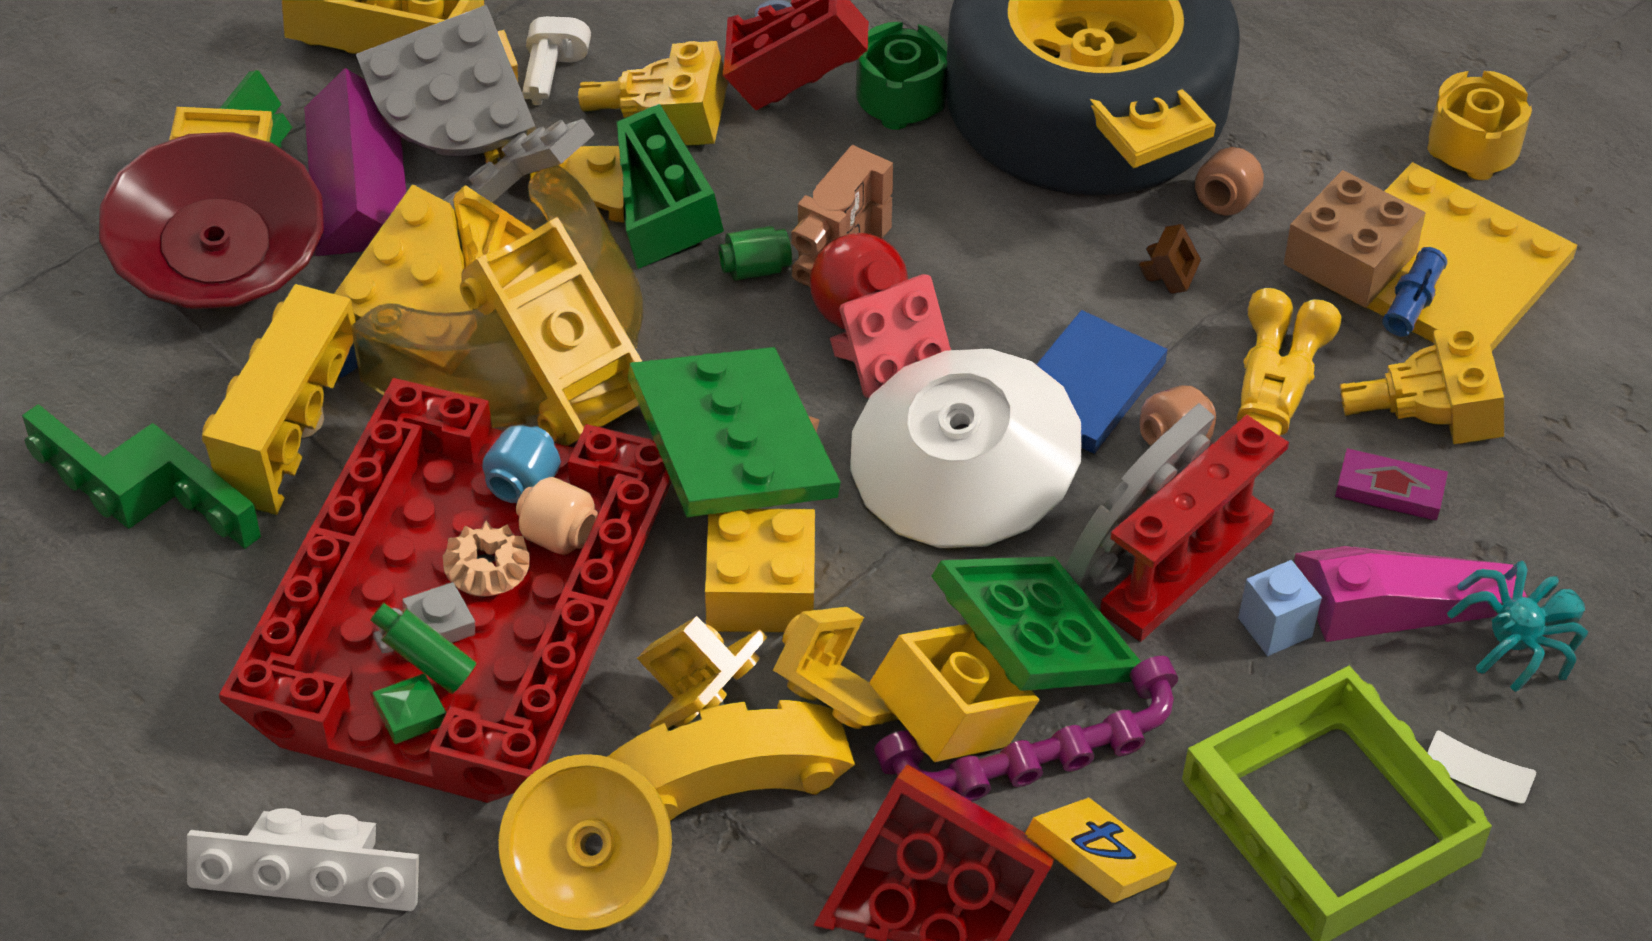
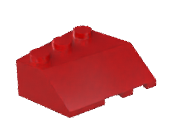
M907 764L896 778L813 926L834 930L835 927L863 933L865 934L864 937L879 941H887V939L894 941H1009L1049 872L1055 858L1027 838L1025 832Z

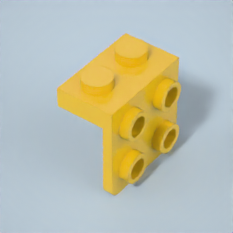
M848 607L801 612L800 615L794 617L788 624L782 638L785 646L773 668V671L789 680L787 687L808 700H817L818 698L834 708L832 711L833 717L852 728L861 729L862 726L899 720L897 716L886 708L883 699L868 681L841 665L864 617Z

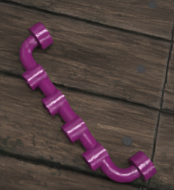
M1167 656L1148 658L1137 664L1129 675L1138 696L1143 699H1152L1151 705L1148 708L1132 713L1130 710H1120L1106 717L1102 723L1081 728L1079 725H1070L1058 730L1051 738L1030 744L1027 740L1016 741L1004 747L1000 753L978 759L977 756L962 757L954 761L948 769L938 772L924 771L917 766L923 759L924 753L909 731H899L884 737L876 744L874 753L885 774L899 775L908 764L974 802L990 792L991 786L988 780L1008 774L1013 786L1023 787L1037 781L1042 776L1043 770L1040 764L1059 759L1063 769L1070 772L1089 765L1094 759L1092 749L1110 744L1117 756H1126L1136 752L1145 744L1143 733L1161 726L1171 714L1174 702L1171 689L1177 684L1178 675Z

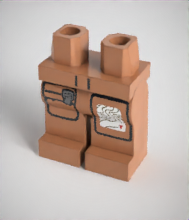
M851 145L813 191V198L807 195L802 198L798 203V225L791 232L792 244L798 251V259L792 265V277L796 281L810 287V274L818 254L836 238L852 233H866L883 238L892 228V197L890 196L893 190V162Z

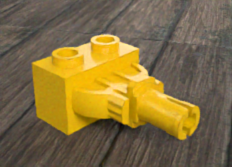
M689 41L672 44L669 58L653 62L643 69L624 71L622 76L618 78V81L581 82V88L578 91L580 108L583 112L621 108L623 117L627 118L660 104L685 145L715 144L728 81L723 76L724 66L717 41Z
M1484 323L1433 331V346L1415 352L1404 363L1388 365V373H1385V378L1340 384L1341 401L1345 416L1366 411L1389 409L1391 413L1395 412L1398 419L1416 417L1432 424H1448L1453 444L1504 437V395Z

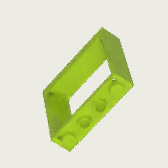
M1350 665L1189 747L1187 750L1182 781L1312 941H1331L1482 856L1492 827L1483 809L1464 795L1451 780L1446 767L1438 760L1432 759L1416 741L1411 728L1391 713L1380 700L1376 689L1370 683L1368 684L1363 681ZM1335 729H1340L1350 736L1440 840L1439 843L1340 897H1337L1240 780L1241 777Z

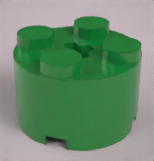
M888 22L868 31V51L856 60V98L863 110L871 116L880 119L884 127L892 130L903 129L908 123L922 121L942 111L945 107L947 44L943 37L933 29L918 24V30L903 28V22Z

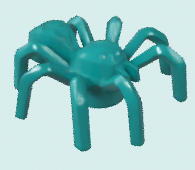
M1522 560L1518 561L1504 575L1497 570L1479 569L1458 584L1459 590H1466L1483 578L1493 579L1497 581L1503 605H1501L1493 593L1482 591L1466 596L1447 612L1448 617L1452 619L1470 605L1485 601L1498 614L1491 620L1493 633L1500 644L1476 666L1478 673L1485 674L1510 649L1523 650L1529 648L1534 652L1526 669L1510 686L1515 692L1519 691L1539 668L1545 655L1544 648L1540 645L1559 650L1564 654L1566 659L1560 669L1558 678L1559 680H1566L1577 660L1574 652L1588 635V631L1577 623L1585 611V604L1575 591L1560 589L1541 607L1537 604L1542 598H1547L1559 583L1558 576L1546 578L1528 598L1522 597L1528 571L1526 563ZM1516 577L1511 599L1506 579L1509 581ZM1569 632L1576 633L1569 645L1562 641L1542 636Z

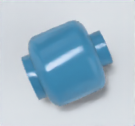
M518 425L510 426L502 432L484 456L482 468L486 477V485L490 491L503 501L517 503L520 495L526 488L535 486L540 480L554 477L559 470L561 460L552 437L545 430L539 427Z

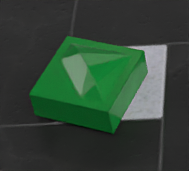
M425 674L372 692L374 706L385 723V727L394 744L440 728L445 718L446 711Z

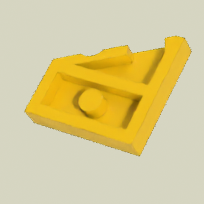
M581 146L562 164L530 173L532 193L549 199H560L567 205L581 210H585L588 204L608 210L610 220L624 222L625 202L622 188L624 184L619 146Z
M466 185L454 196L453 202L466 267L477 258L496 251L534 231Z

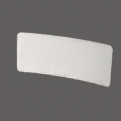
M1439 730L1436 731L1427 752L1433 760H1438L1446 767L1452 779L1485 793L1520 804L1525 803L1536 776L1535 770L1484 754Z

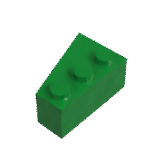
M657 104L618 121L620 165L624 184L622 188L627 218L625 220L626 232L637 269L724 232L715 193L661 105Z

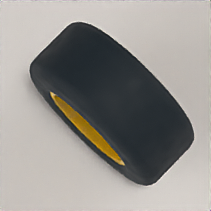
M954 0L949 19L946 66V98L950 114L962 136L977 153L1003 172L1027 183L1054 191L1084 195L1120 194L1156 186L1178 176L1200 161L1212 149L1223 130L1230 108L1240 46L1237 15L1230 0ZM1124 61L1128 63V65H1122V62ZM1183 89L1216 124L1214 137L1133 168L1096 126V118L1091 107L1093 103L1090 99L1100 101L1113 117H1129L1131 102L1138 101L1135 105V110L1139 115L1160 112L1159 105L1153 100L1154 98L1162 99L1167 104L1168 109L1181 105L1177 91Z

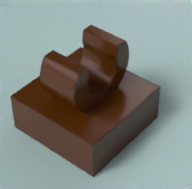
M1183 224L1165 226L1158 243L1151 244L1146 249L1151 260L1140 262L1139 268L1147 281L1163 279L1170 294L1187 292L1201 262V258Z

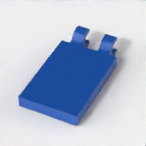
M1081 310L1036 365L1064 387L1081 421V448L1095 454L1166 363L1168 349Z

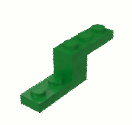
M36 405L22 415L28 434L24 441L31 455L39 463L44 464L48 462L56 468L61 479L70 489L76 491L80 488L86 493L94 507L104 517L109 518L113 516L126 528L130 529L176 496L188 510L195 508L203 514L212 529L223 538L231 537L244 549L261 538L254 504L154 423H151L103 457L41 405Z

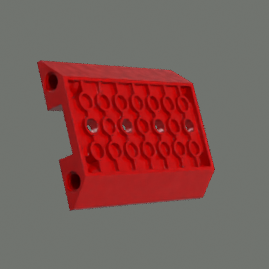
M393 378L219 693L220 702L283 749L485 803L514 794L531 774L546 765L672 483L654 440L585 424L574 448L554 443L561 460L559 470L554 478L588 492L594 501L595 510L598 512V516L583 548H576L574 551L562 555L524 538L530 558L529 569L524 579L517 586L507 592L492 596L473 595L457 588L475 620V635L458 640L452 644L476 661V666L453 694H450L427 676L446 711L445 718L440 728L394 744L385 727V723L374 706L372 692L424 673L396 651L381 652L373 637V633L379 631L376 624L370 621L371 617L383 602L390 608L403 611L404 598L451 583L444 571L443 554L447 550L448 539L459 537L464 526L472 530L480 529L485 521H487L492 528L500 529L508 524L513 535H523L519 529V516L516 513L517 503L501 500L490 491L485 482L486 477L482 468L484 456L502 432H504L503 430L492 428L489 401ZM477 550V556L487 554L484 550ZM492 561L493 565L496 567V561Z

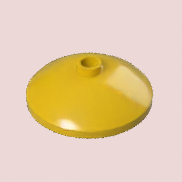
M592 754L560 758L544 765L531 774L519 786L509 801L499 832V858L507 884L518 901L533 915L549 924L579 931L597 930L616 925L642 909L656 893L664 879L672 848V833L668 813L661 797L652 784L638 771L625 763L613 758ZM598 834L603 842L602 849L598 854L590 856L585 849V843L590 836Z

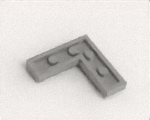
M580 119L565 124L563 120H559L546 130L543 126L539 127L528 136L525 133H521L502 148L506 156L494 165L490 161L469 177L472 183L469 188L490 202H494L523 175L562 164L594 135V132L584 119ZM458 191L451 193L443 199L450 203L454 210L453 199Z

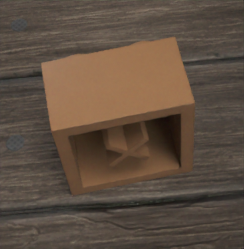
M1342 170L1290 224L1284 265L1367 308L1417 253L1426 212Z

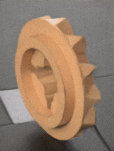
M485 521L480 529L472 530L464 526L459 537L448 539L447 550L443 554L444 571L449 581L453 582L458 589L478 596L498 595L511 590L524 579L530 562L529 552L523 536L513 535L508 524L500 529L492 528L487 521ZM477 550H484L489 555L495 553L496 567L485 558L477 559Z

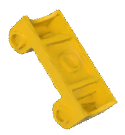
M558 217L520 239L477 258L462 270V282L459 288L465 303L472 309H478L484 315H489L495 311L498 312L545 392L547 399L539 405L540 415L537 418L539 428L545 430L554 442L569 446L578 441L585 424L602 427L639 406L628 381L629 363L641 362L642 360Z

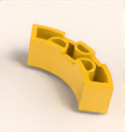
M779 700L778 709L747 711L745 702L700 710L701 720L683 725L671 731H668L666 724L663 723L638 735L607 756L632 767L652 784L665 805L669 821L699 804L738 792L758 789H792L817 795L820 791L829 788L838 777L855 765L843 725L833 717V709L822 705L790 700Z

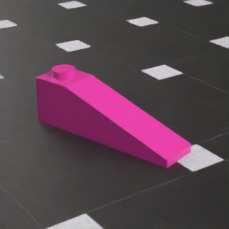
M1350 546L1296 553L1294 558L1296 566L1322 597L1317 620L1326 642L1495 617L1498 614L1485 601L1470 605L1452 619L1448 617L1447 612L1466 596L1482 591L1493 593L1501 605H1503L1497 581L1493 579L1483 578L1466 590H1459L1458 584L1479 569L1497 570L1504 575L1513 567V564ZM1516 577L1509 581L1506 579L1511 599ZM1523 590V596H1522V597H1526V598H1527V595H1526L1525 591Z

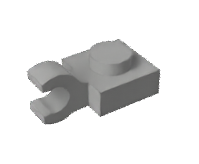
M453 582L403 599V610L407 608L451 643L475 635V620ZM392 608V609H393L394 611H396L398 614H400V613L402 612V611L399 610V609ZM378 627L379 631L374 632L373 637L382 653L394 651L381 641L385 631Z

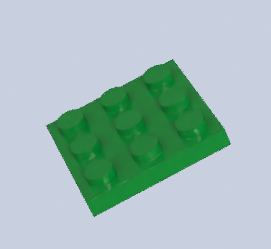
M1055 556L941 560L931 575L932 579L945 594L947 602L958 610L975 632L976 639L990 651L1004 669L1008 680L1017 686L1020 691L1132 682L1129 677L1130 672L1141 662L1140 659Z

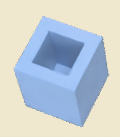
M1289 560L1246 579L1238 619L1264 653L1270 656L1313 636L1322 597L1295 563Z

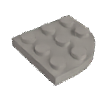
M487 5L356 54L380 114L387 124L409 143L414 142L422 147L435 150L436 154L470 156L505 146L519 134L525 133L528 136L536 130Z
M1200 403L1166 431L1121 478L1123 481L1106 501L1105 507L1100 505L1084 528L1065 567V570L1080 588L1092 577L1096 581H1100L1116 564L1118 560L1116 555L1124 548L1110 539L1111 532L1208 448L1211 441L1206 435L1215 416Z

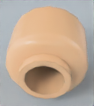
M554 477L540 480L535 486L526 488L520 495L516 506V513L519 516V529L523 537L528 541L562 555L568 554L576 548H583L598 516L594 501L588 492Z

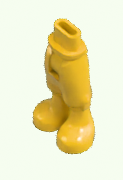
M1263 288L1252 294L1248 305V318L1257 333L1256 345L1249 350L1243 360L1246 370L1241 392V407L1236 419L1239 422L1245 415H1249L1280 436L1288 432L1290 419L1295 413L1307 385L1315 377L1313 356L1318 349L1333 340L1341 325V314L1333 304L1324 300L1313 299L1304 302L1297 313L1290 351L1288 355L1281 357L1279 350L1290 326L1293 313L1292 302L1282 291L1274 288Z

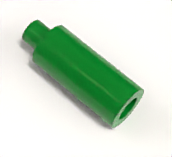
M383 602L370 619V621L385 631L381 641L450 694H453L463 684L476 666V661L407 608L398 614Z

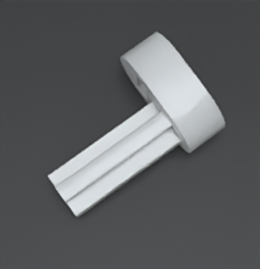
M546 16L539 17L530 24L526 41V48L530 53V59L522 94L524 99L532 100V105H542L543 99H549L557 61L578 62L586 57L591 31L583 21L570 17Z

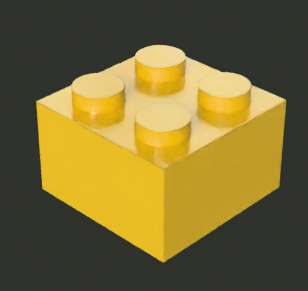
M755 508L708 514L705 583L707 625L713 627L718 632H755L758 629L762 632H785L788 624L794 617L800 615L801 612L814 610L815 509Z
M968 624L899 635L869 682L883 699L886 708L897 716L916 739L919 748L929 755L934 762L1006 747L1014 739L1040 700L1032 690L1020 691L1017 686L1008 680L1004 669L990 651L976 639L975 632Z

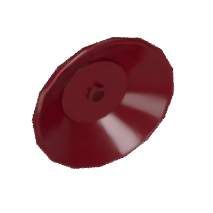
M234 132L186 134L148 148L116 174L99 206V243L116 274L148 298L188 309L238 307L277 292L309 264L324 232L323 197L305 166L271 142Z

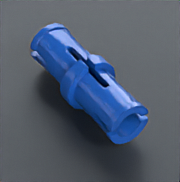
M1423 247L1417 253L1416 260L1409 273L1402 276L1395 287L1396 297L1387 314L1382 319L1384 327L1390 333L1400 337L1408 336L1410 332L1412 333L1422 309L1430 306L1435 297L1434 286L1443 269L1447 266V258L1440 250L1433 247Z

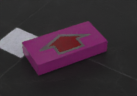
M1347 448L1335 497L1437 521L1448 472Z

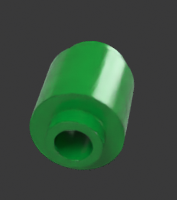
M773 226L727 233L725 244L718 246L721 269L723 273L730 272L734 281L781 273L782 268L792 265L791 245L785 229L775 230Z

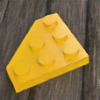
M412 184L334 294L351 298L356 320L450 370L478 331L475 313L463 300L459 288L462 282L461 273L466 266L463 252L460 249L456 212L450 203Z

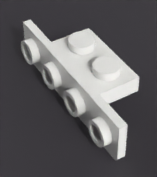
M281 808L270 812L263 811L248 836L190 830L187 834V884L191 888L413 911L418 903L419 854L373 849L376 838V823L358 821L355 817L345 814L331 815L325 818L301 815L297 810Z

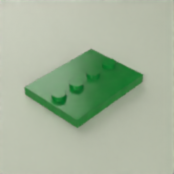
M775 347L629 363L628 381L686 517L838 498L841 482Z

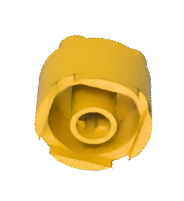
M1469 71L1459 72L1446 79L1440 87L1429 131L1428 151L1433 157L1441 159L1456 169L1465 171L1468 176L1475 180H1488L1493 176L1494 172L1510 167L1518 159L1530 120L1532 105L1529 107L1527 102L1528 93L1524 87L1506 75L1493 71H1483L1482 77H1467Z

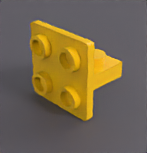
M696 616L651 643L637 659L674 698L650 723V728L652 729L663 723L666 724L667 728L672 725L678 728L690 723L700 714V710L718 706L727 696L722 687L731 677L735 680L740 679L759 661L760 657L755 651L766 640L767 636L758 629L726 648L721 635L713 627L704 624Z

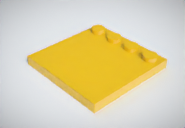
M1413 162L1385 190V192L1426 212L1417 253L1423 247H1433L1440 250L1447 258V266L1443 269L1434 286L1435 297L1430 306L1422 309L1412 331L1433 343V331L1484 323L1491 351H1493L1574 259L1577 244ZM1417 253L1367 308L1382 316L1387 314L1396 297L1395 287L1400 278L1409 273L1416 260Z

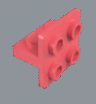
M925 274L892 285L888 289L876 291L842 304L840 306V313L846 332L830 337L834 356L854 362L862 391L866 398H870L877 389L903 367L943 351L951 350L932 278Z

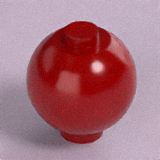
M852 233L836 238L818 254L810 274V290L813 301L824 318L835 326L845 329L840 313V306L842 304L876 291L888 289L892 285L908 280V273L901 255L890 243L872 234Z

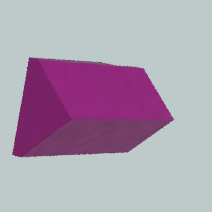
M345 68L304 107L309 174L323 197L324 232L315 249V256L364 252L407 192L401 136L387 124L380 114L366 80Z

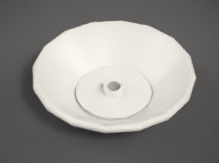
M993 349L943 351L903 367L870 396L852 430L850 472L865 507L897 535L937 548L987 547L1030 530L1064 499L1081 463V421L1064 387L1032 361ZM960 424L968 425V427L964 429H954L956 426Z

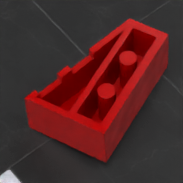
M791 0V7L775 11L771 5L759 8V16L743 20L739 15L728 17L723 76L756 111L771 102L781 101L788 93L807 83L818 81L826 73L844 63L856 61L863 53L868 51L869 21L850 0Z

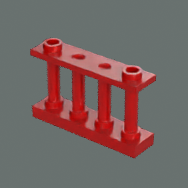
M1245 415L1111 532L1110 539L1134 555L1135 559L1132 573L1101 600L1100 612L1103 616L1139 642H1142L1272 524L1275 510L1252 496L1255 478L1288 449L1289 442L1249 415Z

